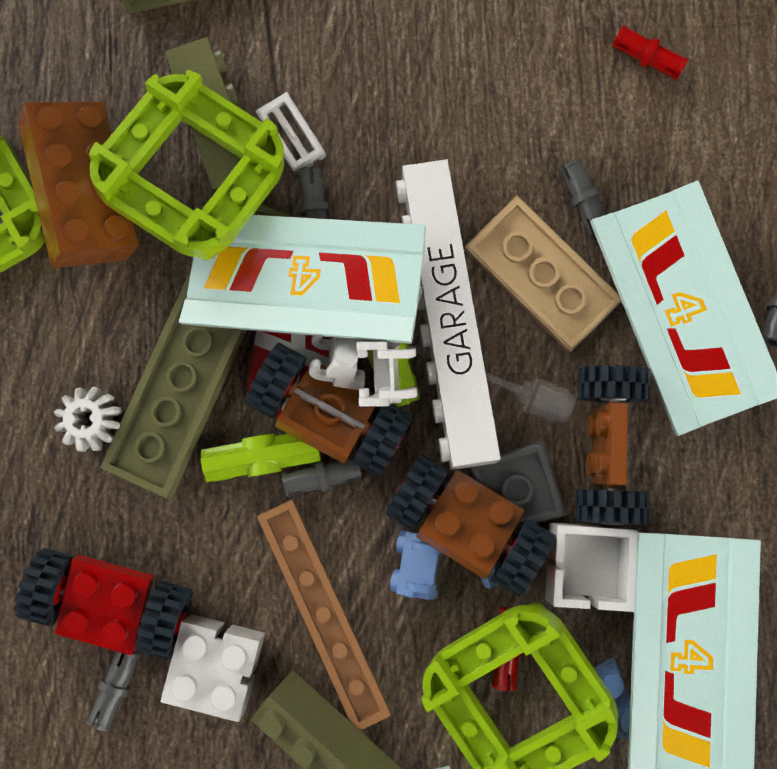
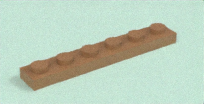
M294 499L258 515L257 518L350 722L361 731L390 717L391 710Z

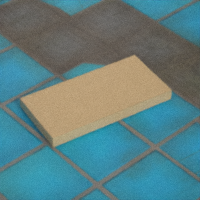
M518 196L510 201L464 247V250L568 353L572 352L622 302L619 294Z

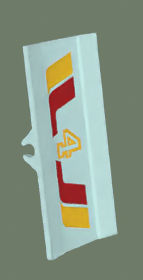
M699 181L590 221L675 436H680L717 420L777 399L776 368Z
M253 215L225 250L216 254L210 260H201L193 257L187 297L184 300L179 323L182 325L412 344L425 251L426 225Z
M638 532L628 769H754L760 540Z

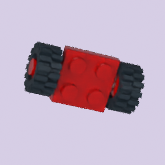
M43 548L37 551L36 556H33L30 560V567H26L23 574L25 577L23 581L20 580L18 588L21 589L15 597L17 604L14 606V612H17V618L48 627L53 626L55 621H58L55 630L56 635L127 655H132L136 650L169 660L174 652L181 622L189 616L193 592L191 588L161 580L160 583L156 584L155 589L151 593L150 601H148L154 575L79 554L75 557Z

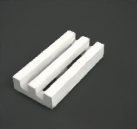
M287 92L256 110V114L262 123L266 118L269 119L267 114L271 112L274 114L301 158L296 161L281 138L284 146V159L294 175H297L302 168L306 166L309 168L314 165L313 162L317 159L322 160L326 157L324 149ZM282 105L286 106L314 151L309 154L307 153L279 107Z

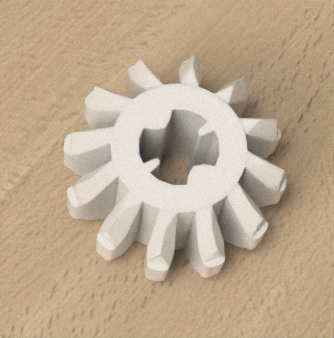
M92 387L88 393L84 388H76L74 398L66 395L62 397V402L66 409H56L54 414L57 417H63V422L58 423L54 429L57 432H66L62 440L65 445L75 443L77 451L85 452L89 446L93 451L102 450L103 441L112 443L114 435L110 430L119 429L120 422L114 421L113 417L122 413L120 407H111L114 402L113 395L105 394L102 396L100 388ZM87 412L92 413L89 417L93 422L91 426H85L88 422L85 417Z

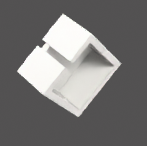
M549 522V531L555 534L556 537L547 557L554 560L555 565H547L545 600L554 607L590 609L591 604L598 610L635 612L638 530L616 526Z
M191 614L181 622L160 702L239 722L247 708L255 677L253 672L257 668L266 633L232 624L225 631L223 639L217 638L223 631L225 622Z

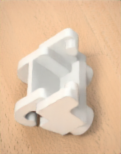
M312 335L313 346L329 351L327 370L320 369L321 361L313 360L309 364L310 376L317 380L333 382L335 387L354 390L364 388L365 371L357 370L358 351L356 342L361 339L337 337L322 339L323 336Z
M359 340L356 342L358 358L368 357L367 350H373L375 394L369 396V388H360L359 406H390L391 403H401V399L417 397V387L410 386L407 389H400L398 358L415 357V347L399 349L400 343L388 341Z

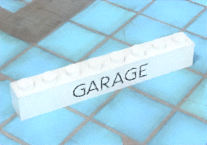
M448 160L402 166V180L396 181L398 202L405 203L407 215L402 216V224L426 225L425 251L417 311H424L426 324L420 325V335L423 348L430 347L432 361L426 362V371L429 385L436 384L438 399L432 400L435 423L442 422L445 438L438 439L442 462L449 461L450 470L495 464L501 460Z

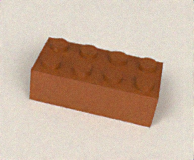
M25 102L18 127L51 268L128 261L139 246L134 224L102 201L90 176L91 159L89 153L95 142L103 145L112 134L104 102Z

